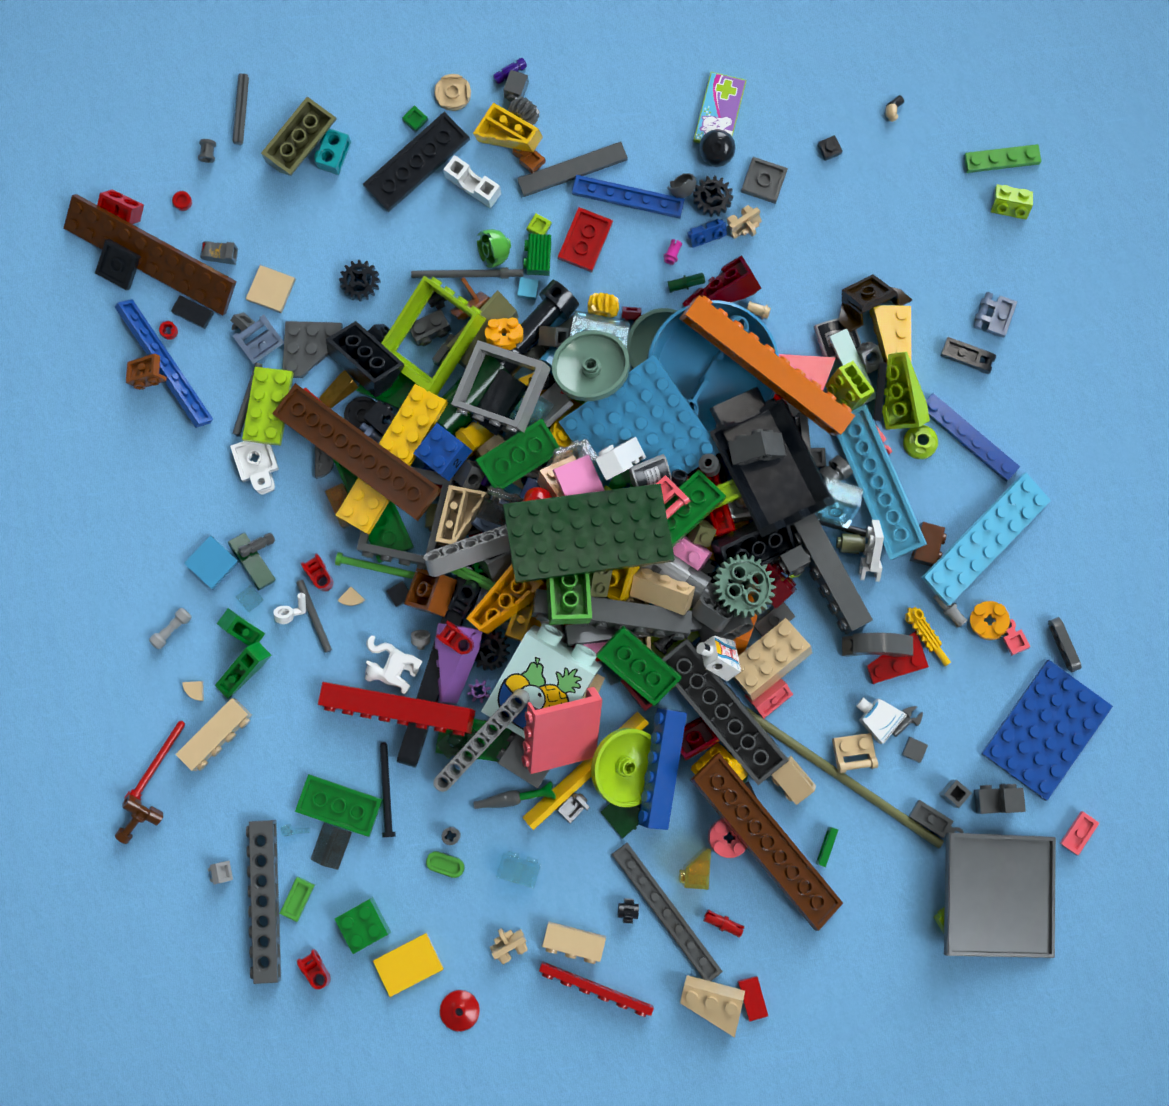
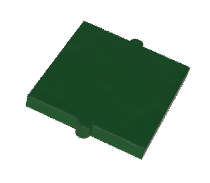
M610 803L601 811V814L618 834L624 838L633 829H637L636 826H638L639 822L638 814L641 809L638 806L619 807Z

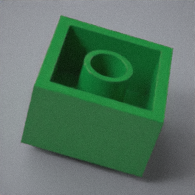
M373 897L334 918L352 954L391 933Z

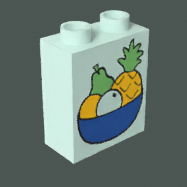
M543 623L541 627L534 625L523 637L481 712L491 717L517 689L527 691L530 697L529 702H531L535 710L582 699L602 665L595 661L596 653L582 644H576L575 648L561 641L563 634L554 626ZM515 697L516 702L522 704L521 699ZM527 705L507 726L508 729L525 738L524 727L526 726L525 712H527ZM502 711L504 716L510 717L508 712Z

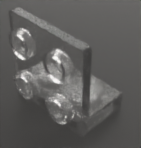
M587 438L582 441L576 440L568 447H559L554 450L547 467L572 455L576 460L589 455L593 465H595V459L598 456Z

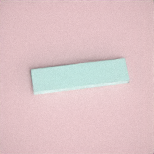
M844 329L829 336L828 338L841 366L854 361L872 386L848 330ZM874 392L865 403L876 399V393Z

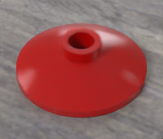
M456 990L449 993L443 999L440 1006V1016L443 1023L454 1031L470 1029L477 1022L480 1013L479 1003L475 996L464 990ZM457 1008H461L463 1010L462 1015L456 1014Z

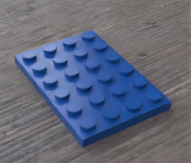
M1047 660L981 754L1047 801L1113 706L1052 661Z

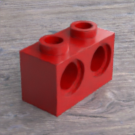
M113 189L100 193L97 204L131 224L141 221L144 204Z

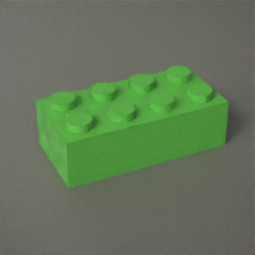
M589 573L546 579L549 625L589 624L592 619Z

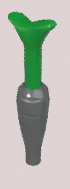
M549 781L538 790L522 793L517 790H511L487 799L475 801L474 808L511 807L518 805L521 800L537 797L556 799V795L551 790L553 784Z

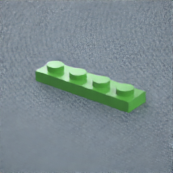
M1039 144L968 152L964 155L967 173L1039 165L1042 162Z

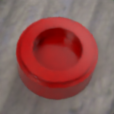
M179 191L174 194L172 202L178 210L186 211L192 206V198L187 192Z

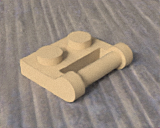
M871 733L832 739L839 773L867 767L871 769L878 768V760L875 755ZM864 754L868 756L867 760L846 763L843 757Z

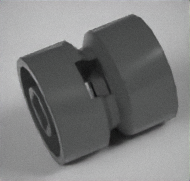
M836 455L829 461V466L825 465L819 470L825 484L831 491L841 484V480L845 481L853 474L850 465L839 455Z

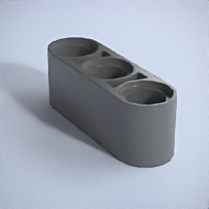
M731 611L732 618L722 632H716L705 625L702 629L698 630V634L703 643L712 636L733 640L752 630V620L748 614L744 619L741 617V613L734 617V611Z

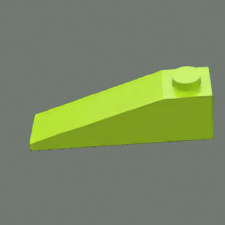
M907 351L888 354L886 370L887 387L884 390L886 397L885 405H883L882 409L885 428L889 430L920 427L929 422L930 417L926 399Z

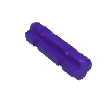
M519 58L516 60V63L513 62L501 69V72H496L493 75L497 84L502 83L504 79L508 78L510 70L519 72L518 70H523L527 67V63L523 58Z

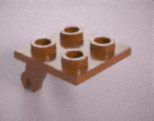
M463 277L461 281L472 297L467 305L470 307L474 305L481 309L490 297L481 291L475 294L467 280ZM456 306L450 310V313L458 320H465L470 317Z

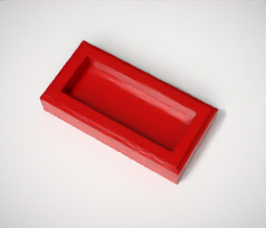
M758 976L738 981L740 989L745 990L743 1002L749 1022L768 1017Z

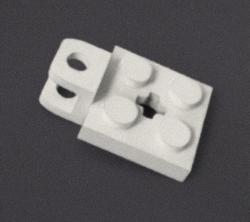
M246 441L231 445L230 447L242 482L251 480L254 489L260 495L274 491L275 483L271 472L279 470L272 446L270 444ZM254 453L260 456L257 462L250 461Z
M871 520V526H868L866 531L868 543L865 544L863 552L866 558H861L859 578L864 580L866 571L874 572L875 582H880L882 573L880 556L884 536L880 521Z

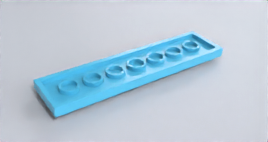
M863 405L851 412L855 417L842 435H837L853 470L854 477L872 519L880 521L884 536L883 544L890 560H893L923 547L927 543L867 405Z
M1023 473L921 578L946 606L951 605L1051 500L1027 473Z

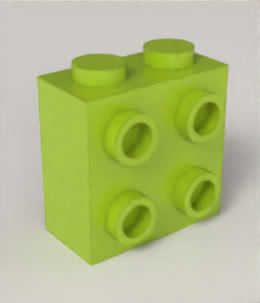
M854 361L839 367L825 384L827 391L837 398L836 401L841 405L849 406L852 411L861 407L875 392Z

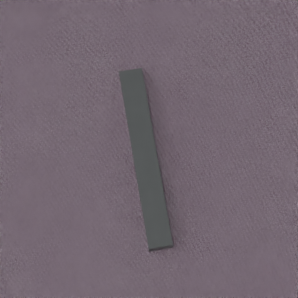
M692 615L691 632L702 629L705 624ZM575 624L565 625L564 627L568 646L608 642L617 632L614 628L607 627V629L602 630L596 629L595 625L589 624L586 627L576 626ZM630 631L637 638L653 636V634L646 633L645 635H637L634 634V631Z
M625 843L612 853L615 860L702 978L712 981L723 972L630 845Z

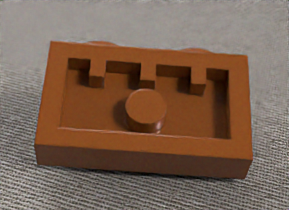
M154 353L127 362L126 383L132 385L135 389L143 390L145 387L156 386L159 383L165 382L167 377L159 374L160 356Z

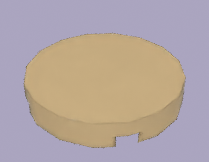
M459 74L445 75L435 85L436 101L446 110H460L471 99L469 82Z

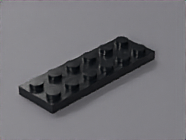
M444 111L365 181L363 187L389 213L470 140V137Z

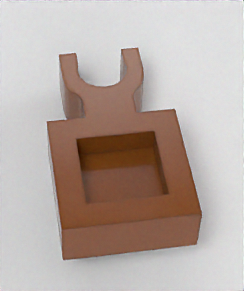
M512 149L513 155L520 158V164L532 174L546 163L545 158L536 150L532 153Z

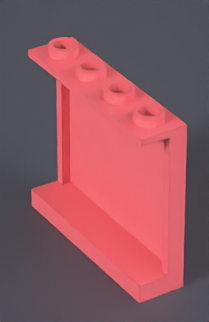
M595 687L587 688L586 698L535 710L531 702H528L527 712H525L526 726L524 727L525 741H523L524 755L522 756V763L524 767L528 768L530 774L593 758L597 749L602 698Z

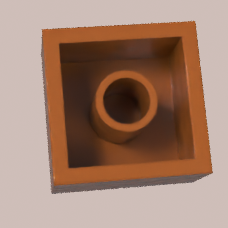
M417 568L404 604L423 612L445 617L457 580L446 575L432 577L428 574L427 570Z

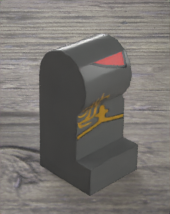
M204 241L202 242L200 258L211 262L236 265L238 248L234 242L214 243Z

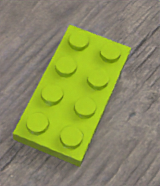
M255 367L242 437L243 441L281 446L285 423L272 413L291 390L294 374L292 371Z

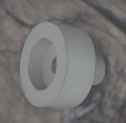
M426 630L413 631L411 633V643L417 646L418 650H423L430 643V633Z

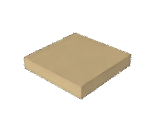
M260 265L246 300L282 313L296 279Z

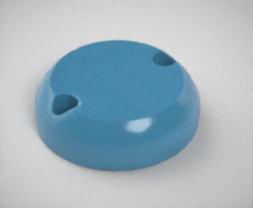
M711 300L713 302L711 305L716 309H723L728 313L727 317L729 319L740 322L746 332H752L757 335L760 343L771 346L775 350L774 353L779 356L776 343L770 331L757 316L739 305ZM688 306L672 314L657 330L651 341L647 359L655 354L710 434L712 430L716 429V421L710 411V408L755 387L759 388L765 402L772 399L775 392L681 321L679 318Z

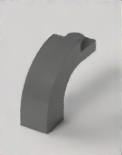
M896 633L853 634V636L842 637V656H913V636Z

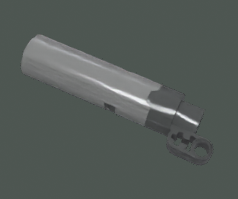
M675 555L674 562L640 566V568H648L655 573L668 575L672 579L684 581L694 586L695 591L690 607L692 608V615L716 632H722L732 618V612L727 613L728 608H721V601L716 602L719 594H713L717 587L712 586L711 577L700 570L697 571Z

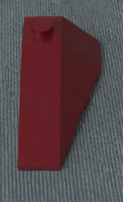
M741 255L726 264L721 269V274L716 278L712 276L705 288H699L682 304L684 307L690 305L692 300L699 295L701 297L706 296L710 300L732 303L746 299L756 294L762 288Z

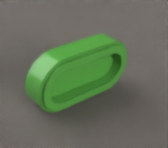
M439 851L430 853L426 859V865L431 871L451 878L461 876L465 870V865L461 859Z

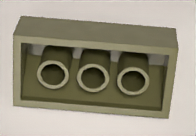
M306 97L261 152L265 162L280 173L291 176L337 118L309 97Z
M498 290L480 309L482 311L481 315L486 320L458 362L465 369L477 341L486 343L485 329L488 326L489 320L516 318L518 320L519 318L516 309ZM466 325L446 345L449 351L457 341L458 337L460 336Z

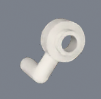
M304 593L297 595L298 608L292 609L289 606L277 607L274 610V620L280 624H287L293 620L294 616L305 614L306 599Z

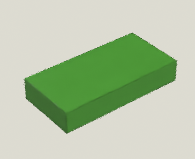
M296 877L279 914L298 922L315 884Z

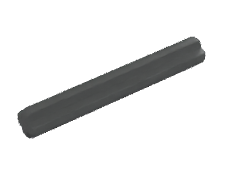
M243 73L238 75L232 139L236 145H242L244 141L249 77Z

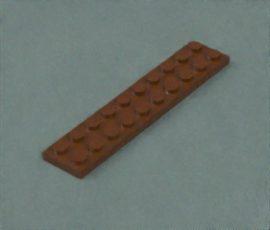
M78 194L72 195L63 227L65 230L100 249H103L106 239L120 244L141 256L137 267L138 270L222 316L227 313L237 281Z
M296 383L272 413L417 521H419L441 492L438 486Z
M720 753L715 754L690 781L815 931H819L843 902Z

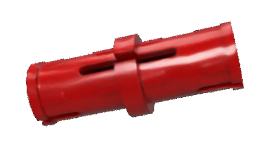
M709 909L705 913L704 922L718 927L722 932L726 931L738 938L741 937L744 931L742 929L745 926L733 922L727 916L718 915Z

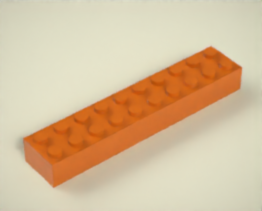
M699 295L692 300L679 318L681 321L831 436L842 435L855 417L851 413L852 409L849 406L838 403L836 401L837 398L832 393H825L820 389L822 386L814 380H808L802 370L799 368L794 369L790 366L791 362L783 356H777L774 353L775 350L768 344L763 345L760 343L757 335L752 332H746L743 329L744 326L737 320L732 321L727 317L728 313L723 309H716L711 305L713 302L709 298Z

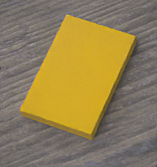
M427 933L373 960L389 997L444 969Z

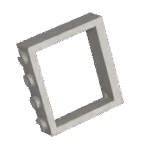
M478 340L451 405L457 408L456 412L462 413L465 416L469 413L479 421L489 420V423L496 427L504 425L508 431L516 432L518 430L525 432L551 368L543 361ZM485 354L534 370L515 420L466 404Z

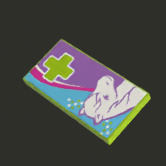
M715 72L710 73L693 142L700 143L704 134L714 129L725 130L733 136L747 80Z

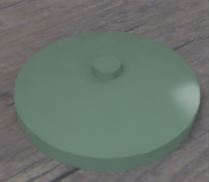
M669 308L653 309L641 315L633 323L626 339V349L632 369L647 360L648 350L655 333L677 310Z
M598 330L583 331L572 335L558 347L552 360V373L559 389L567 396L580 401H597L611 396L623 386L630 371L628 351L622 341L610 333Z

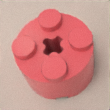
M722 818L715 821L710 827L708 842L713 851L725 858H734L743 854L747 849ZM728 832L733 836L729 843L724 839Z

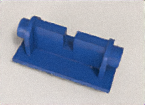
M716 219L706 223V229L702 225L691 228L687 235L691 239L692 248L727 236L726 222H723L722 219Z

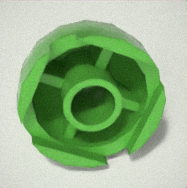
M487 229L478 233L477 236H480V240H477V248L481 260L485 261L486 259L488 263L486 266L488 268L503 264L508 259L511 242L509 238H506L501 231L495 229Z

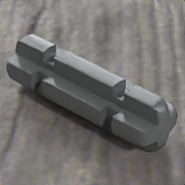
M272 533L265 534L263 538L259 537L247 545L240 546L238 551L242 557L250 555V552L254 553L266 547V545L273 544L275 538Z

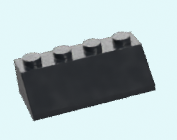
M357 321L326 339L328 355L375 398L392 387L404 368V363Z
M754 521L713 540L710 544L715 560L720 567V564L724 561L727 562L729 557H732L734 560V556L739 555L741 559V556L744 554L747 555V559L753 555L754 562L761 559L760 565L763 566L779 559L782 554L796 548L789 525L762 538ZM734 570L735 576L740 578L739 571Z

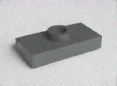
M783 602L777 609H773L755 623L754 628L763 637L785 618L791 621L796 616Z

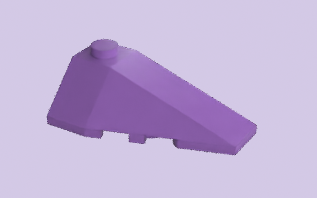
M438 623L436 635L442 632L446 624ZM455 625L474 642V649L468 654H459L435 638V649L438 650L439 660H436V663L440 670V677L438 679L440 702L458 703L480 648L482 632L476 628ZM462 640L460 642V649L467 651L469 643L466 640Z

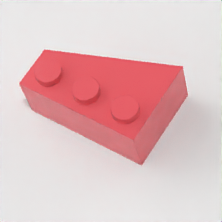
M779 354V357L783 356L791 362L790 366L794 369L799 368L802 370L808 380L816 381L822 386L820 389L824 390L836 359L835 357Z

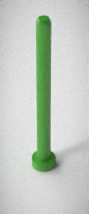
M340 552L337 553L335 565L337 566L346 564L413 579L415 572L345 557Z

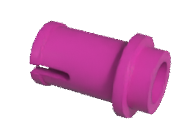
M675 239L671 240L668 251L663 256L664 262L674 265L678 261L677 255L682 247V243L679 240L676 241V244Z

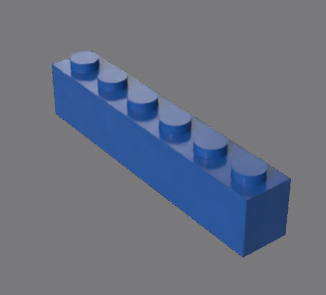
M657 708L654 716V730L651 735V748L648 754V767L645 773L644 791L641 795L642 804L638 814V825L661 830H668L686 723V712Z

